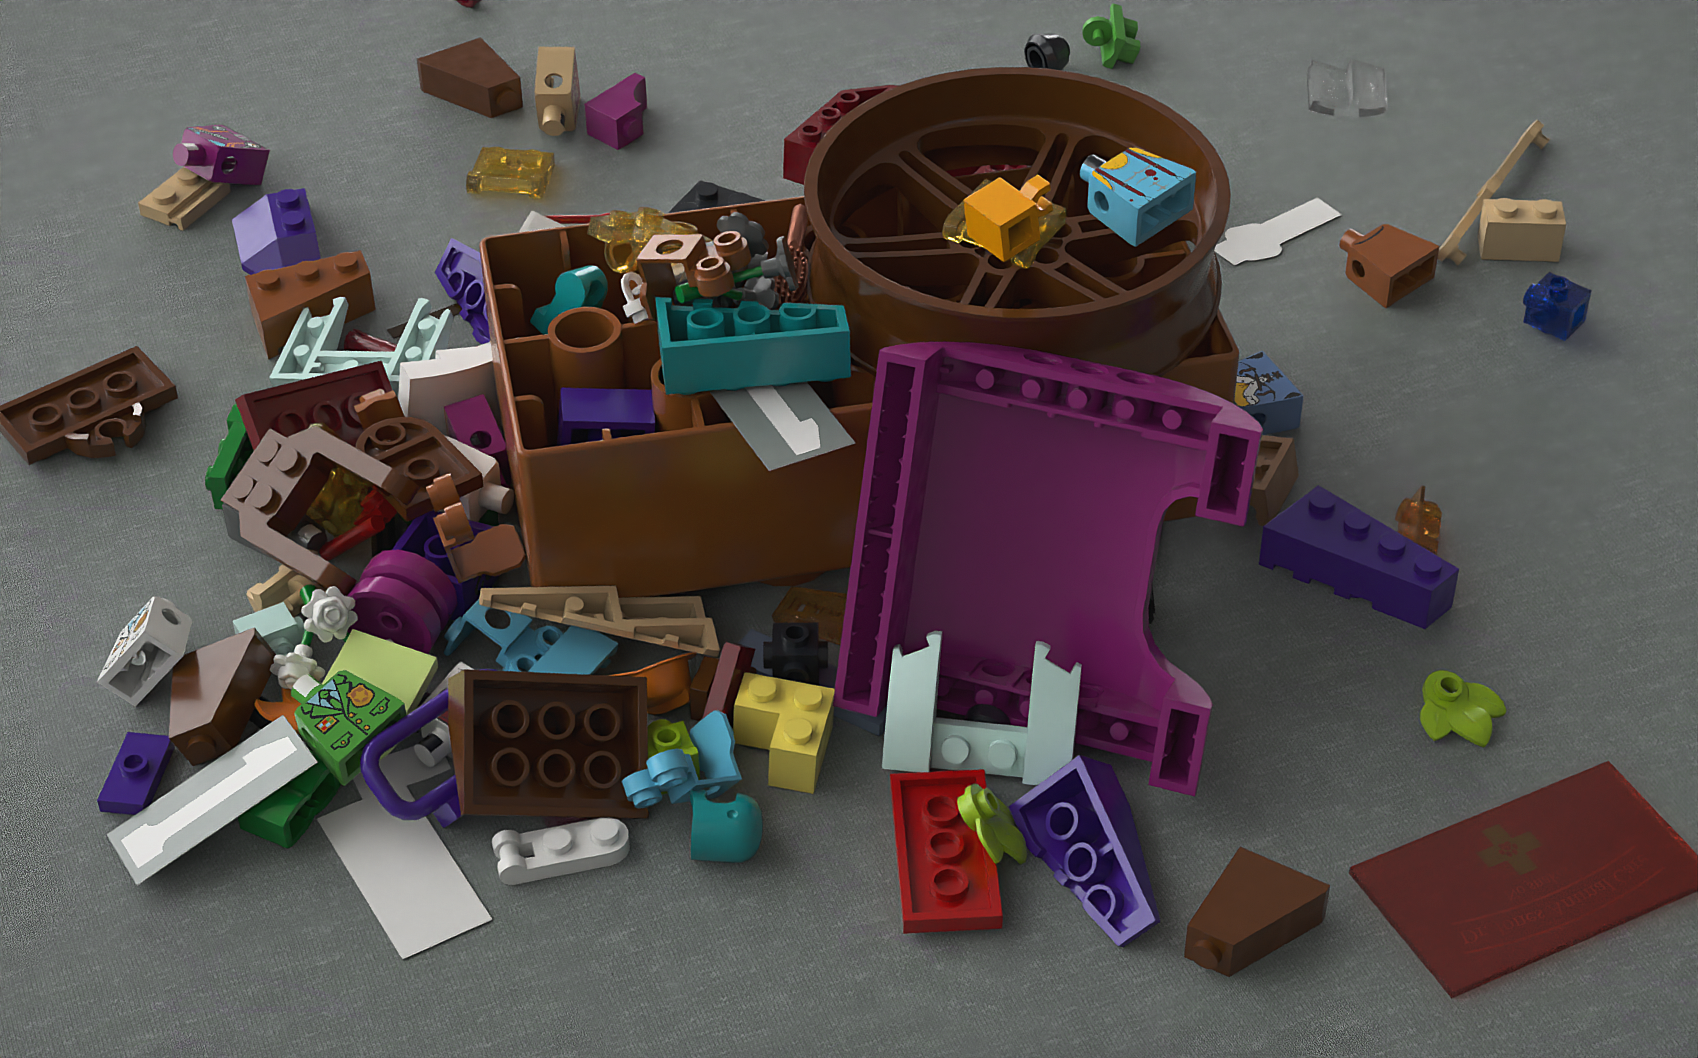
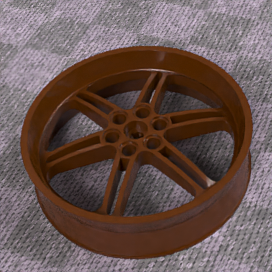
M1031 67L977 68L921 78L878 94L847 113L827 131L817 144L808 162L804 178V201L806 213L816 237L807 261V294L809 304L844 305L850 330L851 361L875 377L879 350L884 347L918 342H972L1031 349L1162 377L1195 351L1207 336L1215 321L1220 305L1222 280L1220 265L1214 250L1224 232L1229 217L1231 197L1229 178L1224 164L1213 145L1185 117L1146 94L1108 80L1074 72ZM1128 148H1139L1195 170L1196 182L1193 210L1136 247L1129 244L1092 214L1066 218L1058 217L1057 215L1072 173H1080L1083 162L1090 155L1094 154L1109 161ZM988 165L1032 166L1021 186L1022 188L1028 180L1036 175L1047 180L1051 168H1055L1056 171L1050 183L1051 190L1044 196L1045 199L1052 203L1053 211L1045 216L1038 217L1040 240L1005 262L997 258L967 234L963 200L975 192L945 171ZM896 187L927 220L941 231L937 233L891 237L850 238L839 234L837 230L855 211L867 202ZM1181 241H1190L1196 246L1177 266L1160 277L1130 291H1126L1091 269L1139 257ZM968 286L960 303L929 296L904 287ZM1023 299L1037 300L1049 307L1042 309H1012L1016 302Z

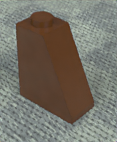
M481 37L417 58L420 89L424 93L489 118H494L523 107L520 76Z
M255 627L187 653L173 666L169 739L192 766L224 755L237 746L255 709V701L260 699L272 674L270 667L274 664L276 654Z
M1240 846L1188 923L1184 957L1205 969H1212L1230 977L1320 925L1326 916L1330 885Z

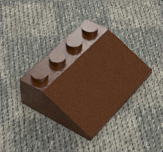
M464 669L448 678V727L461 815L567 818L610 817L614 819L649 818L648 807L635 808L634 802L628 801L622 784V780L630 774L648 769L646 764L648 760L647 677Z

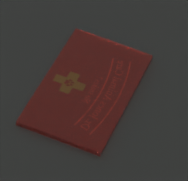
M1606 761L1351 866L1349 874L1439 982L1445 992L1451 998H1454L1697 892L1698 855L1609 761Z

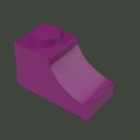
M633 73L584 104L586 129L589 136L620 150L644 134L642 112L647 108L645 77Z

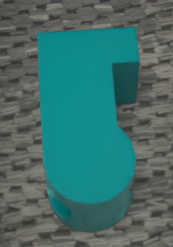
M593 265L562 273L557 278L555 284L556 295L551 304L536 308L530 323L545 335L548 334V327L551 321L562 312L578 307L601 308L608 291V282L605 274L601 269Z

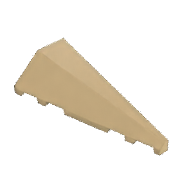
M616 586L481 588L479 605L713 657H718L720 652L712 618H706L701 596L618 598Z

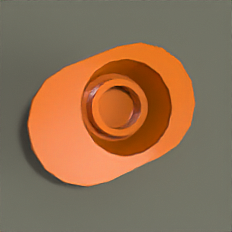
M685 653L637 671L609 676L647 677V713L653 715L666 713L690 702L689 688L691 686L688 660L695 657L697 653Z

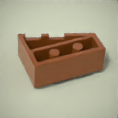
M361 250L343 252L336 256L314 261H302L296 265L274 270H262L259 273L245 276L251 312L268 359L279 355L278 348L286 345L303 308L309 307L312 318L330 315L334 307L333 299L345 297L349 306L344 324L376 310L371 275Z

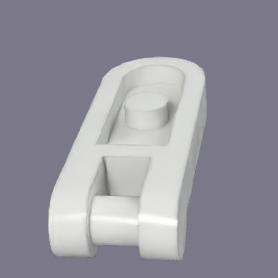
M610 817L586 820L520 834L514 830H503L492 838L494 854L497 858L501 859L497 865L501 882L507 885H516L611 866L621 862L630 851L629 831L626 825L620 820ZM534 855V857L524 858L525 856Z

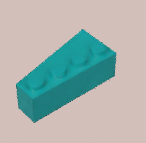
M655 297L659 347L666 395L678 393L691 395L700 391L721 389L735 391L744 387L764 385L785 386L790 383L806 381L830 382L839 378L851 377L850 330L844 305L783 303L779 310H769L767 307L760 305L758 301H741L738 308L713 307V300L694 299L693 306H673L672 298Z

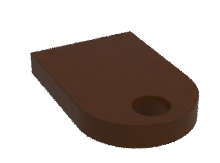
M412 417L386 419L367 428L356 442L355 448L392 467L420 487V490L408 506L392 494L389 497L381 494L407 522L434 510L426 486L434 484L433 479L450 473L459 498L484 487L482 473L434 425L425 420ZM386 439H397L392 442H382Z

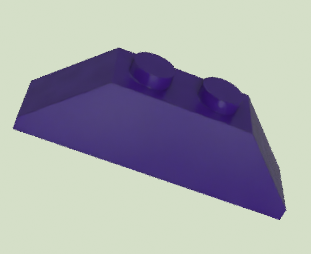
M305 188L295 190L284 189L278 193L266 194L232 219L242 270L250 275L259 273L262 270H274L296 265L302 261L321 259Z

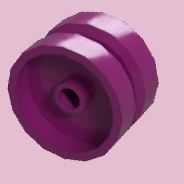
M403 550L382 551L371 559L363 571L359 582L354 585L347 596L355 600V606L351 611H354L358 617V620L348 628V632L351 633L352 629L384 640L391 639L396 644L429 654L457 607L456 590L449 577L426 558Z

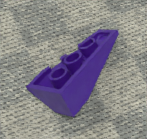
M451 238L434 273L449 297L456 300L462 308L459 313L463 320L469 322L474 329L472 335L475 340L480 344L490 342L480 252Z

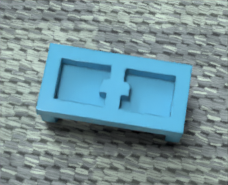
M571 625L528 672L593 675L599 667L606 668L611 663V660L608 658L617 652L618 643L598 631Z

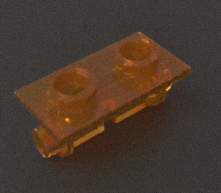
M1422 485L1411 499L1406 497L1400 503L1395 514V520L1399 522L1397 532L1437 555L1439 541L1436 539L1440 534L1442 511L1436 503L1424 500L1426 487Z

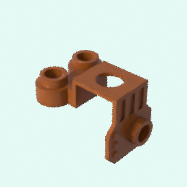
M727 231L717 235L713 240V246H706L703 234L653 235L636 258L643 282L639 293L640 302L643 308L646 309L648 318L657 322L655 297L672 298L673 301V291L677 283L671 263H683L689 287H697L702 296L714 297L730 291L735 284L732 271L745 267L751 261L747 240L741 237L737 231ZM675 243L683 245L676 252L670 254H663L662 247Z
M450 473L433 479L434 484L426 486L435 512L442 509L445 511L433 519L458 583L482 574L497 576L522 565L526 559L525 550L514 526L501 524L482 531L474 537ZM473 540L471 543L465 544L452 550L450 549L457 545Z

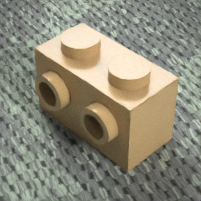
M1500 198L1498 200L1484 199L1477 235L1481 259L1559 262L1566 229L1562 202L1547 199L1537 201L1512 200L1509 198Z

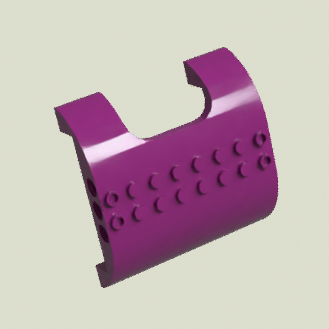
M918 342L882 348L879 350L833 706L877 717L887 706L894 646L900 644L903 655H907L929 647L926 638L928 633L942 631L937 709L966 716L967 711L972 706L988 704L1002 710L1009 717L1011 725L1027 727L1036 641H1042L1051 646L1045 658L1069 673L1076 662L1082 665L1075 743L1150 761L1152 765L1148 785L1195 797L1199 785L1213 704L1209 695L1196 681L1178 669L1164 656L1155 644L1149 628L1148 607L1162 525L1168 507L1175 500L1192 496L1198 498L1195 516L1244 527L1247 521L1263 428L1256 419L1237 405L1196 387L1159 376L1052 353L972 342Z

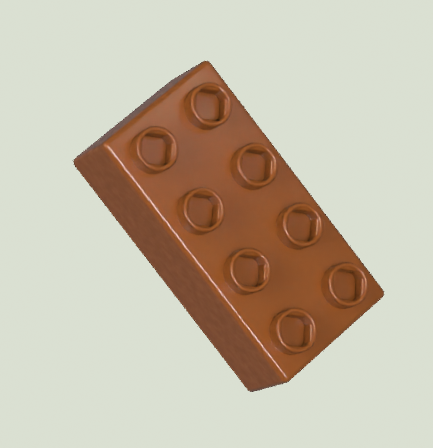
M1031 167L955 176L954 178L974 192L999 177L1019 190ZM1051 168L1047 177L1049 183H1051L1055 174V168ZM1072 173L1057 215L1058 217L1066 218L1091 214L1087 207L1089 183L1081 179L1080 173ZM896 187L867 202L855 211L837 230L839 234L850 238L891 237L941 232ZM804 196L495 235L482 239L479 250L496 392L531 587L616 586L618 598L656 597L751 582H760L775 587L797 586L815 580L826 571L851 568L876 377L851 361V377L839 378L830 382L807 381L854 440L855 444L769 471L710 393L714 390L700 391L691 395L679 393L666 395L659 347L658 324L650 319L634 324L632 317L627 318L623 306L627 304V300L622 290L621 279L624 274L629 272L640 275L636 258L653 235L703 234L705 243L711 242L717 235L721 234L717 228V221L720 217H729L733 212H739L745 215L749 221L760 224L765 230L764 239L769 243L767 251L768 260L775 258L777 254L776 239L785 236L787 241L793 208L797 205H805ZM809 219L802 250L807 261L811 247L816 239ZM1181 241L1139 257L1091 269L1126 291H1130L1160 277L1177 266L1191 253V250L1186 241ZM677 243L669 244L662 247L663 254H670L678 251L683 245ZM588 265L601 269L608 282L607 295L601 308L578 307L562 312L551 321L548 327V334L545 335L530 323L536 308L551 304L556 295L555 284L557 278L562 273ZM634 280L629 282L631 291L638 286ZM747 280L744 281L742 288H744ZM967 285L904 286L929 296L960 303L968 288ZM638 294V295H633V296H634V299H637V298L640 297L639 294ZM808 294L803 304H809ZM1023 299L1016 302L1012 309H1042L1049 307L1037 300ZM734 302L731 308H736V304ZM1219 309L1207 336L1195 351L1162 377L1207 391L1234 404L1239 349ZM560 389L652 390L655 431L650 434L612 439L610 429L605 428L602 429L603 440L556 446ZM1189 496L1175 500L1168 507L1163 522L1198 517L1195 516L1198 498Z

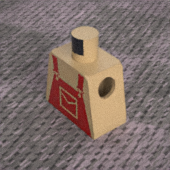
M538 47L535 79V103L539 129L547 135L558 136L564 131L575 130L577 125L581 95L575 47ZM554 75L561 77L563 80L562 84L557 88H553L554 78L552 76Z

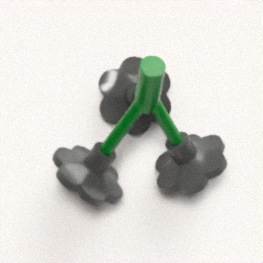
M733 212L729 217L721 216L717 221V228L721 233L737 231L741 237L747 240L751 259L756 254L764 255L768 251L769 243L764 239L765 230L756 222L749 221L742 213ZM785 236L776 239L778 249L775 258L761 261V266L733 273L735 283L747 280L744 288L731 289L722 294V296L733 299L736 308L740 306L741 301H758L760 305L767 307L769 310H775L779 303V295L774 291L775 280L772 277L781 275L787 281L790 291H795L799 288L793 257L789 251ZM688 282L675 287L676 297L680 303L703 297L699 293L698 288L689 287Z

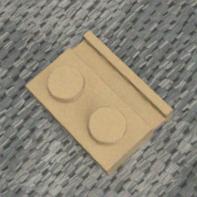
M183 167L138 202L140 215L169 226L175 223L178 225L179 230L184 231L227 196L231 189L229 183L208 181Z

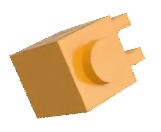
M1036 175L1028 180L1019 191L999 177L963 200L968 236L1003 262L1040 240L1038 217L1045 216L1053 211L1052 203L1042 197L1043 194L1051 190L1050 183L1041 176Z

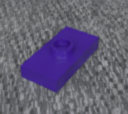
M127 732L97 799L100 812L136 815L151 804L175 749V745L171 742L169 736Z

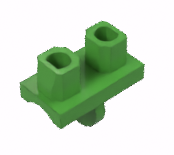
M1112 3L1109 20L1100 16L1091 17L1083 24L1082 28L1083 39L1092 46H1100L1102 66L1110 69L1113 68L1116 60L1133 64L1141 48L1140 41L1135 39L1138 31V22L1124 18L1122 6Z

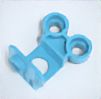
M478 599L463 617H458L447 630L444 638L449 642L444 654L446 656L450 655L477 628L502 647L496 662L504 667L503 671L521 672L518 667L529 671L552 646L544 640L554 644L563 633L554 626H544L534 631L529 627L532 622L531 618L508 611L505 612L510 617V625L504 629L493 628L485 619V613L493 608L479 605Z
M714 710L690 729V739L699 753L700 770L705 772L707 779L698 780L690 754H684L682 749L667 750L649 758L646 761L648 769L630 774L622 780L628 801H633L635 808L649 807L660 802L663 799L661 792L667 791L671 804L690 802V790H702L710 787V790H707V799L718 798L742 780L733 754L735 744L734 732L726 714L719 710Z

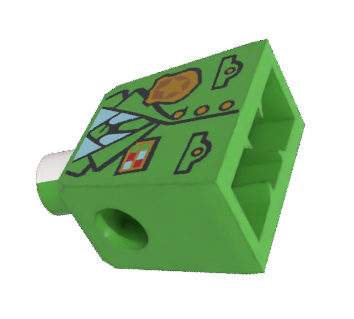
M347 670L338 671L323 685L310 674L303 675L295 682L291 689V696L301 704L294 713L301 737L343 786L361 772L360 757L364 746L375 735L407 715L404 702Z

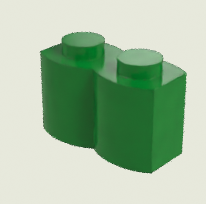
M309 750L317 760V763L238 816L240 829L288 849L306 832L314 816L331 802L341 783H339L318 756Z

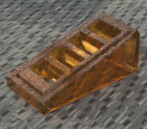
M791 586L771 616L775 623L819 622V638L841 646L847 594ZM802 604L806 605L802 612L798 611Z

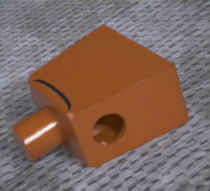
M1382 224L1366 235L1354 229H1349L1343 234L1339 244L1340 248L1348 253L1345 271L1347 278L1385 308L1435 277L1440 246L1392 225Z

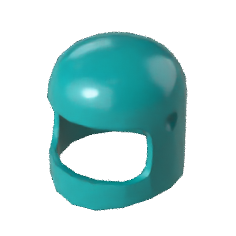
M690 790L693 810L691 860L742 863L751 859L759 849L763 834V816L759 804L752 797L737 793L736 800L733 802L715 803L707 800V791Z

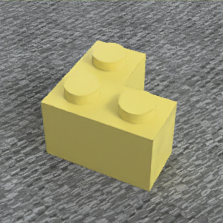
M744 673L734 704L733 732L735 744L770 750L768 786L814 794L833 728L834 688Z

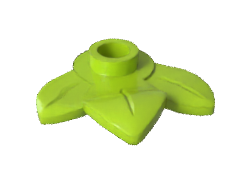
M1446 670L1432 672L1423 683L1422 692L1425 704L1420 711V721L1433 741H1438L1447 736L1452 730L1466 740L1482 748L1486 747L1492 734L1491 718H1498L1506 713V707L1501 698L1483 684L1464 682L1457 674Z
M978 784L966 787L965 794L957 799L959 812L968 827L973 831H977L982 845L995 864L999 863L1002 860L1003 852H1006L1020 865L1025 863L1027 859L1026 842L1022 833L1014 826L1015 820L1007 806L988 788L983 789Z

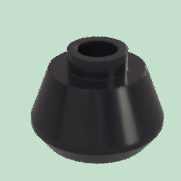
M1033 34L1028 38L1025 45V60L1028 67L1062 71L1069 62L1070 47L1067 41L1057 34Z

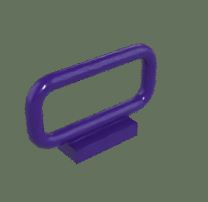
M480 669V670L498 671V670H496V669ZM448 688L375 735L364 746L360 757V771L366 784L390 815L401 820H419L433 813L443 829L463 816L460 811L456 776L453 775L418 800L408 802L396 793L382 773L379 760L386 751L448 711Z

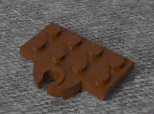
M135 346L0 405V432L29 465L47 459L51 455L67 448L75 454L84 457L116 456V452L111 438L124 437L126 446L133 448L145 434L146 420L144 413L158 409L162 405L178 399L177 390L174 383L138 346Z

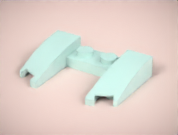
M339 297L333 299L334 307L330 315L312 318L309 307L303 308L269 379L272 386L275 387L382 360L392 390H394L398 398L400 363L432 360L436 358V350H446L453 322L452 312L446 309L440 319L429 315L432 309L430 301L425 298H418L394 352L336 351L349 306L346 298Z
M942 631L928 633L926 638L929 647L907 655H903L900 644L894 646L887 701L882 769L917 773L929 772L930 768L957 771L984 769L985 774L1023 777L1022 784L1039 785L1074 759L1082 669L1080 663L1076 662L1069 673L1045 658L1051 648L1050 645L1042 641H1036L1028 726L1022 727L936 717Z

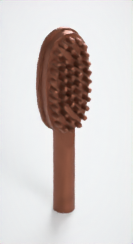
M797 205L793 208L787 236V244L793 257L799 288L795 291H790L787 281L781 275L772 277L775 280L774 291L779 295V303L775 310H779L783 303L803 304L807 297L808 264L802 252L808 224L805 205Z

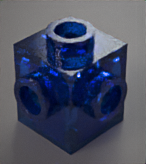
M1549 272L1537 284L1532 283L1527 289L1523 298V305L1526 306L1523 323L1535 327L1543 333L1566 341L1585 322L1592 290L1571 282L1563 276Z

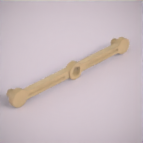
M1538 119L1524 132L1496 173L1478 191L1474 203L1439 248L1438 259L1441 262L1445 258H1450L1458 266L1467 254L1458 248V243L1481 212L1484 199L1492 197L1530 143H1535L1542 149L1549 142L1550 139L1542 134L1541 129L1544 127V124Z

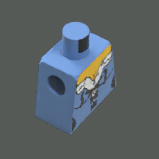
M1263 351L1240 360L1238 363L1234 404L1248 412L1259 422L1263 428L1262 435L1299 428L1303 404L1302 393Z

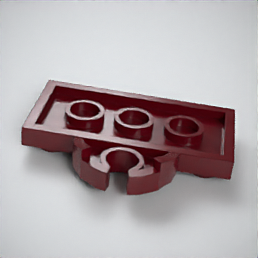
M381 360L243 394L235 399L253 450L256 449L269 428L288 438V436L314 426L356 447V442L364 430L354 406L361 403L359 400L361 396L378 389H383L387 393L392 391V387ZM336 468L331 470L328 481L319 493L320 496L343 502L351 497L349 488L340 480V470ZM350 476L352 481L351 492L355 498L371 488Z

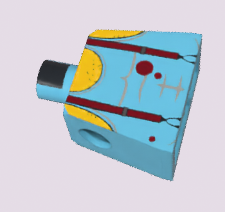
M1128 148L1109 161L1093 154L1087 157L1081 166L1080 177L1089 183L1087 205L1089 212L1134 247L1193 210L1196 171L1139 148Z

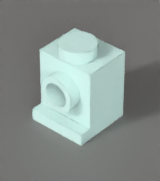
M284 602L233 620L235 634L255 627L276 655L286 656L288 653L294 652L295 646L301 644L305 632L304 622L301 617L296 616L293 618Z

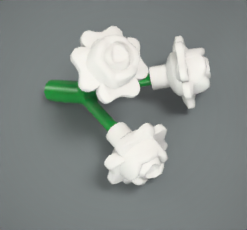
M312 584L301 588L300 596L304 603L301 612L303 616L308 618L304 623L305 632L301 644L296 645L294 652L288 653L286 656L281 654L275 655L274 664L270 667V671L278 675L279 685L282 688L291 690L295 682L306 674H310L321 683L325 670L317 666L316 660L311 659L313 650L310 645L314 633L317 634L322 642L331 641L333 636L346 642L350 635L348 628L358 620L357 614L351 611L355 606V600L344 596L335 586L329 587L326 593L321 589H317Z

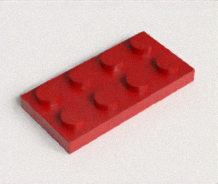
M984 769L890 774V793L903 934L1002 929L1003 914L997 866L982 845L977 831L970 829L963 820L957 804L958 797L965 794L966 787L978 784L983 789L987 788Z

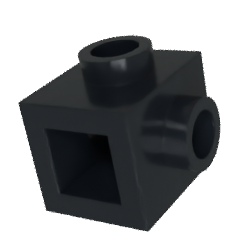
M819 622L773 623L772 641L763 642L764 669H772L774 678L819 686V669H828V641H819Z

